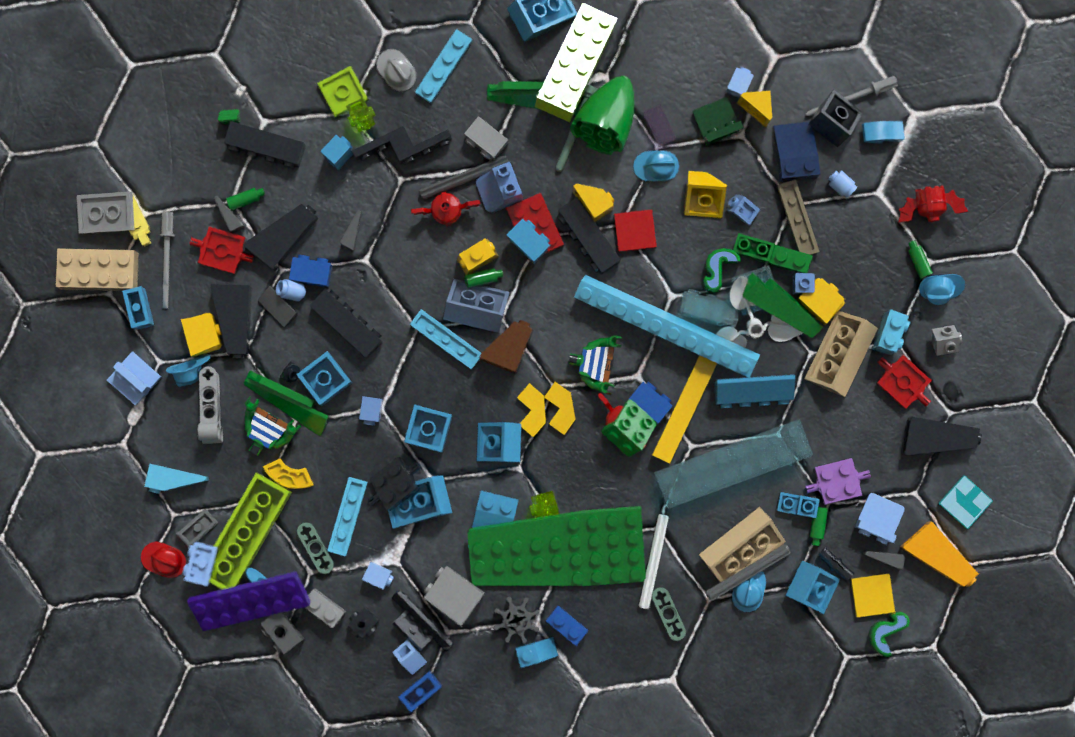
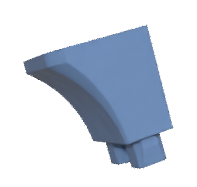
M510 162L494 167L476 180L478 191L488 212L493 213L523 201L522 192Z

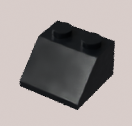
M833 90L814 113L808 124L836 147H839L852 134L863 112Z

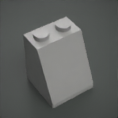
M446 566L445 569L441 567L435 575L438 578L434 584L430 583L425 589L424 593L426 596L424 598L462 626L485 592L450 567Z

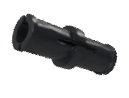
M824 547L817 555L830 566L829 569L838 573L845 582L854 575V572L842 562L843 560L840 557L837 558L827 547Z

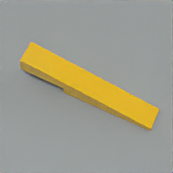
M699 355L653 451V456L665 462H671L717 365L716 362Z

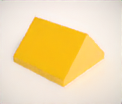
M770 91L742 93L737 104L766 128L772 119Z

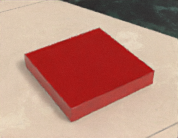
M652 209L614 214L618 252L657 247Z

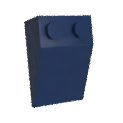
M809 122L773 126L780 182L814 179L820 175L813 127L808 124Z

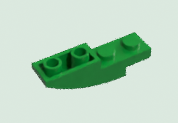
M739 233L733 251L739 255L799 273H808L813 258L810 254L775 245V243Z

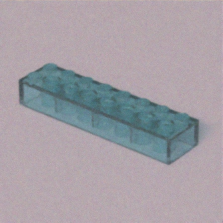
M799 419L654 472V476L665 506L669 509L813 456V453Z

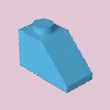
M553 637L516 647L521 668L558 656Z

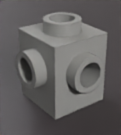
M955 325L932 329V345L937 356L959 352L962 336L960 332H957Z

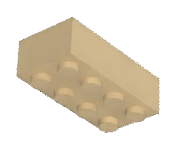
M57 249L56 287L63 290L124 291L136 288L139 253L135 250Z

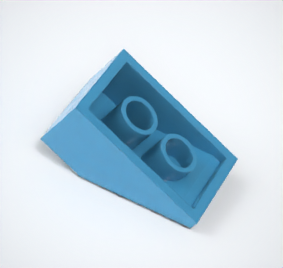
M515 0L507 8L524 42L551 30L577 15L571 0Z
M432 476L415 481L419 490L392 511H388L392 528L452 513L444 477Z
M481 491L472 528L514 521L519 500Z

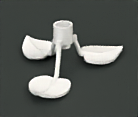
M743 276L733 283L730 290V301L737 310L747 308L750 320L747 322V331L741 330L737 332L734 327L728 326L721 328L716 333V335L744 348L746 347L747 340L741 334L757 338L763 334L768 325H770L768 327L769 336L778 342L788 341L802 334L801 331L773 315L771 316V321L766 322L764 325H762L759 319L754 318L750 306H755V304L743 298V292L748 281Z

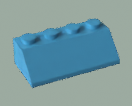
M795 375L716 380L714 382L715 404L720 405V408H732V404H739L740 407H751V403H759V406H768L770 402L778 401V405L790 404L789 401L794 400Z

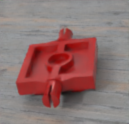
M208 227L207 234L203 240L191 238L193 242L189 244L190 246L200 248L198 264L236 274L241 260L252 263V259H254V255L244 253L243 244L246 241V237Z
M904 355L893 364H890L883 357L877 362L885 369L884 375L877 384L904 409L917 399L925 407L931 402L923 392L932 380Z

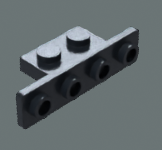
M398 590L392 596V599L405 611L393 625L419 651L431 639L445 652L453 646L450 637L442 633L437 628L436 623L429 620L424 615L422 609L410 601L407 594Z

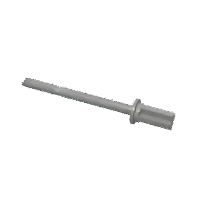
M891 76L875 83L871 82L870 88L844 98L852 101L870 93L878 96L881 92L897 87V80L895 76ZM819 107L808 111L806 116L814 115Z
M162 212V231L159 235L164 237L162 308L168 309L170 237H175V234H173V212Z

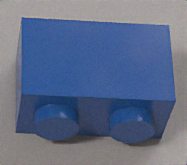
M298 255V258H292L289 280L329 288L332 264L328 263V259L317 258V261L309 260V256Z
M642 382L628 400H633L656 421V424H659L673 405L670 404L672 400L664 394L660 396L655 392L657 388L650 382Z
M557 606L546 619V622L574 645H577L588 632V629L560 606Z
M429 671L403 692L399 698L409 711L412 712L440 689L442 685L433 673Z

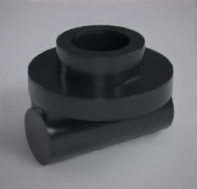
M290 361L279 377L286 382H294L298 379L296 374L300 372V368Z

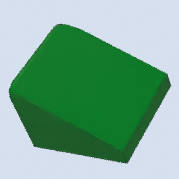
M239 110L220 111L218 121L222 125H229L230 121L240 123Z

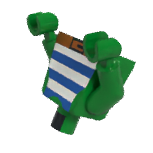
M620 336L599 338L589 342L586 347H583L582 355L570 353L569 365L580 366L578 375L581 376V380L589 388L612 395L607 390L610 386L615 387L609 383L614 347H622V345L616 344L618 338L622 339Z
M249 397L245 403L246 412L244 416L247 437L254 440L249 451L259 456L264 446L272 450L273 448L279 449L288 444L295 432L301 428V425L295 428L293 426L295 420L286 423L257 407L259 404L258 399L255 404L251 403V397Z

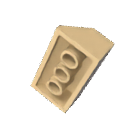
M838 311L829 326L805 379L830 392L845 397L878 328L866 319Z
M759 507L699 555L718 581L722 582L779 548L786 541L773 521Z

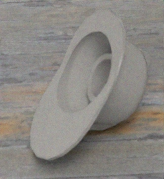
M394 49L386 50L379 55L377 69L389 86L398 91L410 89L415 83L416 72L407 58L400 51Z

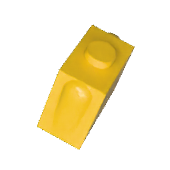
M485 238L460 253L457 261L464 273L470 274L499 256L495 251L493 243Z
M823 278L815 279L814 293H802L797 299L824 326L845 304L844 298L838 293L839 289L832 283L828 284Z
M211 313L181 319L191 357H197L221 348L220 335H222L220 324H216L215 317Z

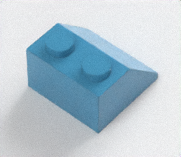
M507 422L478 423L477 461L520 462L521 424Z
M802 560L786 596L824 614L840 579Z

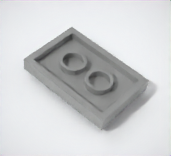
M133 192L77 195L79 234L135 230Z

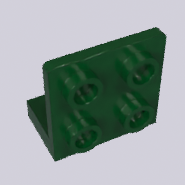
M728 97L693 110V115L706 146L738 134L744 128L742 122L737 121Z

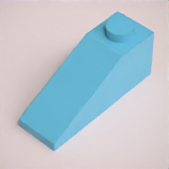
M150 464L145 487H149L150 492L160 494L161 490L169 491L206 482L209 480V477Z

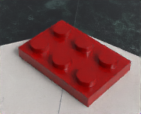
M541 193L506 208L514 227L522 219L525 221L530 220L536 226L535 231L539 235L543 233L550 240V248L544 254L564 246Z

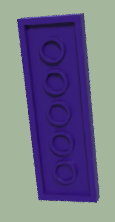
M292 572L189 597L187 603L202 631H207L310 606L311 600L297 573Z

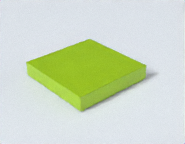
M351 66L317 83L335 118L369 100Z

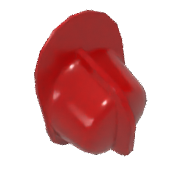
M161 542L149 543L141 553V561L144 567L163 577L174 578L179 576L186 565V558L182 551Z

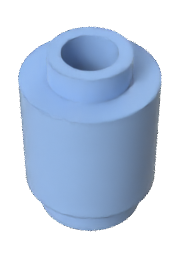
M842 170L839 173L835 171L829 177L831 181L829 185L846 198L857 188L854 184L855 182Z
M284 279L277 283L276 294L284 299L300 301L304 298L306 289L303 283Z

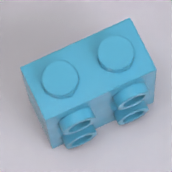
M891 309L885 312L872 349L887 355H892L898 350L900 351L904 342L901 339L904 332H907L910 324L907 321L909 316Z

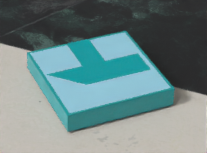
M963 475L938 504L964 528L969 529L993 500Z

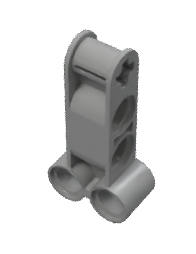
M207 366L202 368L199 373L200 424H198L199 441H202L203 444L223 443V429L220 420V378L214 368ZM211 373L213 376L210 377V380H207L206 377ZM208 392H214L212 399L207 400L205 398ZM214 410V416L210 419L206 418V413Z

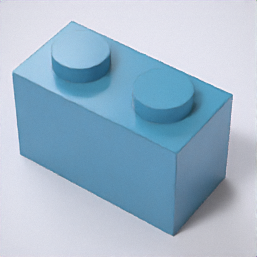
M337 135L320 151L323 157L337 170L353 155L351 143L345 137L339 138Z
M522 219L507 234V238L535 264L550 248V240L543 233L539 235L535 231L536 226L530 220L525 221Z
M139 286L122 291L131 328L139 330L154 326L145 288Z

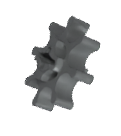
M508 597L507 601L510 607L507 611L495 609V613H500L504 620L500 625H495L494 629L497 630L500 627H505L508 630L509 634L505 639L506 642L510 641L511 635L517 633L521 635L522 642L526 643L527 639L524 636L526 629L531 628L536 632L539 631V627L533 626L530 619L533 615H539L540 611L528 612L525 609V605L529 600L527 597L524 598V602L520 606H515L512 603V598ZM508 613H511L509 619H507ZM516 614L518 617L526 616V618L520 620L519 625L516 622L508 623L514 619Z

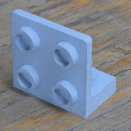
M194 542L193 545H190L188 551L190 560L183 570L184 580L208 586L218 547L205 545L202 542Z

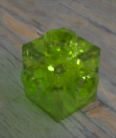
M363 98L346 105L350 114L347 117L351 127L356 126L358 132L368 130L376 125L373 119L376 115L371 106L367 107Z
M553 490L531 497L532 505H529L532 517L536 516L538 518L560 514Z

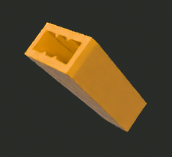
M928 521L900 546L902 550L959 586L965 587L967 585L969 587L977 580L975 578L978 575L977 571L932 521Z

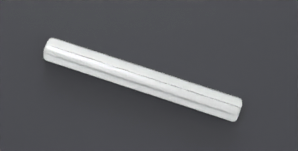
M658 515L646 570V579L639 602L640 608L649 609L669 519L667 515Z

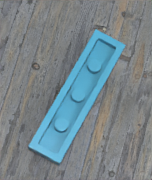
M456 29L415 93L432 103L470 46L472 39Z
M422 309L410 323L413 328L471 370L479 361L481 352Z
M352 477L348 478L328 552L347 556L368 482Z

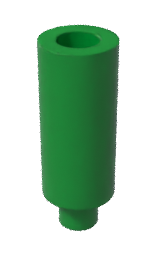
M252 188L228 197L226 200L230 210L233 211L259 201V197L264 196L265 192L263 188L258 190Z
M915 240L909 242L910 250L908 252L920 279L933 274L921 245L917 246Z
M495 268L465 274L466 287L471 288L497 282V278L503 277V271H496Z
M818 507L816 518H812L810 537L813 538L812 545L820 546V539H824L827 508Z

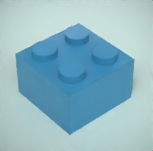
M328 351L296 374L320 406L325 405L352 384L351 380Z
M414 405L404 442L443 453L452 415Z

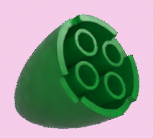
M618 76L599 87L578 111L570 126V130L575 138L580 137L588 143L586 147L608 155H612L613 152L617 151L622 152L628 139L634 116V91L630 79L626 76Z

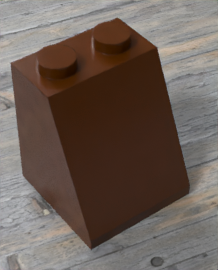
M519 320V323L514 321L480 354V361L516 374L533 328H530V324L525 321Z

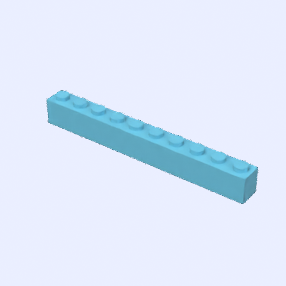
M587 275L581 280L574 296L576 299L750 378L760 354Z

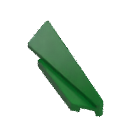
M503 81L499 82L498 85L488 84L487 99L489 101L539 109L535 107L544 82ZM579 104L573 115H577L579 111Z
M753 272L750 274L743 292L744 299L811 338L823 328L803 305L772 278L764 283Z
M249 371L244 381L245 386L318 436L322 435L330 417L313 409L316 401L253 371Z

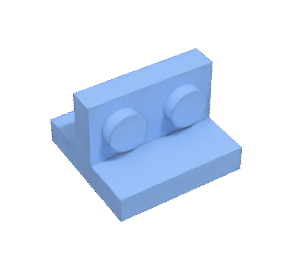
M131 352L122 363L117 362L113 368L116 370L107 381L137 406L162 377L138 355Z

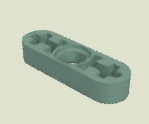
M311 523L300 524L297 534L317 570L323 574L331 572L334 568V561L315 527ZM304 526L306 528H311V531L309 532L311 538H313L314 535L317 538L311 540L308 544L305 541L309 540L308 536L302 535L301 533L303 532ZM314 542L321 545V551L317 554L312 553L310 550V546ZM324 552L326 556H323L324 561L330 562L328 570L325 568L321 569L322 561L320 559L316 561L315 557L321 556Z
M662 587L656 588L652 593V600L669 637L676 641L683 639L686 630L669 592ZM658 591L666 594L663 597L665 603L669 601L670 605L659 608V605H662L659 599H655ZM667 608H671L674 611V617L669 620L663 616V612ZM676 619H678L679 622L675 623V625L678 629H682L679 637H677L676 635H672L671 632H673L674 629L672 625L668 627L667 623L674 622Z

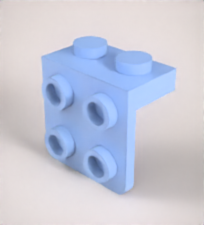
M870 493L855 527L860 529L859 533L869 537L870 534L876 536L877 541L887 545L888 542L894 543L897 537L894 533L905 509L895 502Z

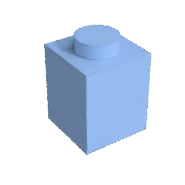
M736 67L726 92L740 98L742 93L747 92L754 75L750 74L751 71L741 67L739 69Z
M370 562L362 580L385 589L386 586L389 587L392 583L394 576H391L393 571Z

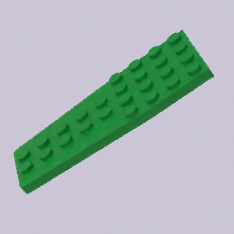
M641 506L583 510L468 529L472 584L475 586H593L644 582L646 579Z

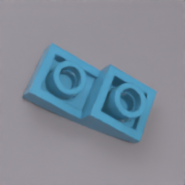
M878 121L862 124L864 142L882 143L883 141L902 142L905 140L903 122Z
M780 492L777 511L816 518L819 499Z

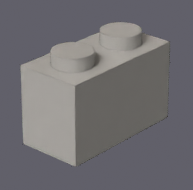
M479 116L464 133L465 142L473 148L475 146L481 150L480 154L488 160L490 158L496 159L508 144L507 138Z
M316 588L309 594L311 603L310 606L305 608L334 628L346 611Z

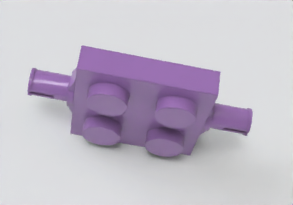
M850 458L815 467L816 483L807 485L805 488L809 489L806 490L807 494L818 491L822 496L824 505L862 496L860 480L871 478L869 470L858 473L854 467L853 459Z

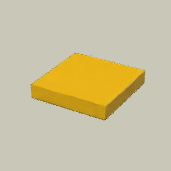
M890 574L850 579L856 617L895 612Z

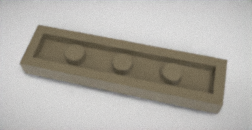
M796 180L777 185L798 251L810 255L819 253L820 251Z

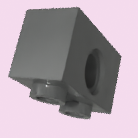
M285 612L270 615L260 623L263 626L261 628L262 632L266 637L270 636L273 639V646L279 653H287L304 640V637ZM278 627H283L286 631V635L283 638L278 637L276 634Z

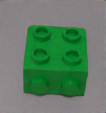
M630 399L626 401L616 420L606 425L601 433L614 443L622 453L630 457L643 449L656 427V421Z

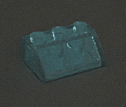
M688 289V292L684 291L682 294L677 315L722 327L730 326L734 328L737 325L739 310L733 307L730 299L722 301L717 299L718 296L711 294L702 296L699 295L698 291Z

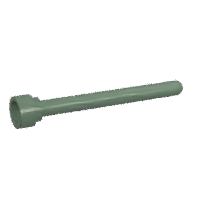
M587 85L580 108L597 88ZM571 131L556 165L558 172L563 170L576 139Z

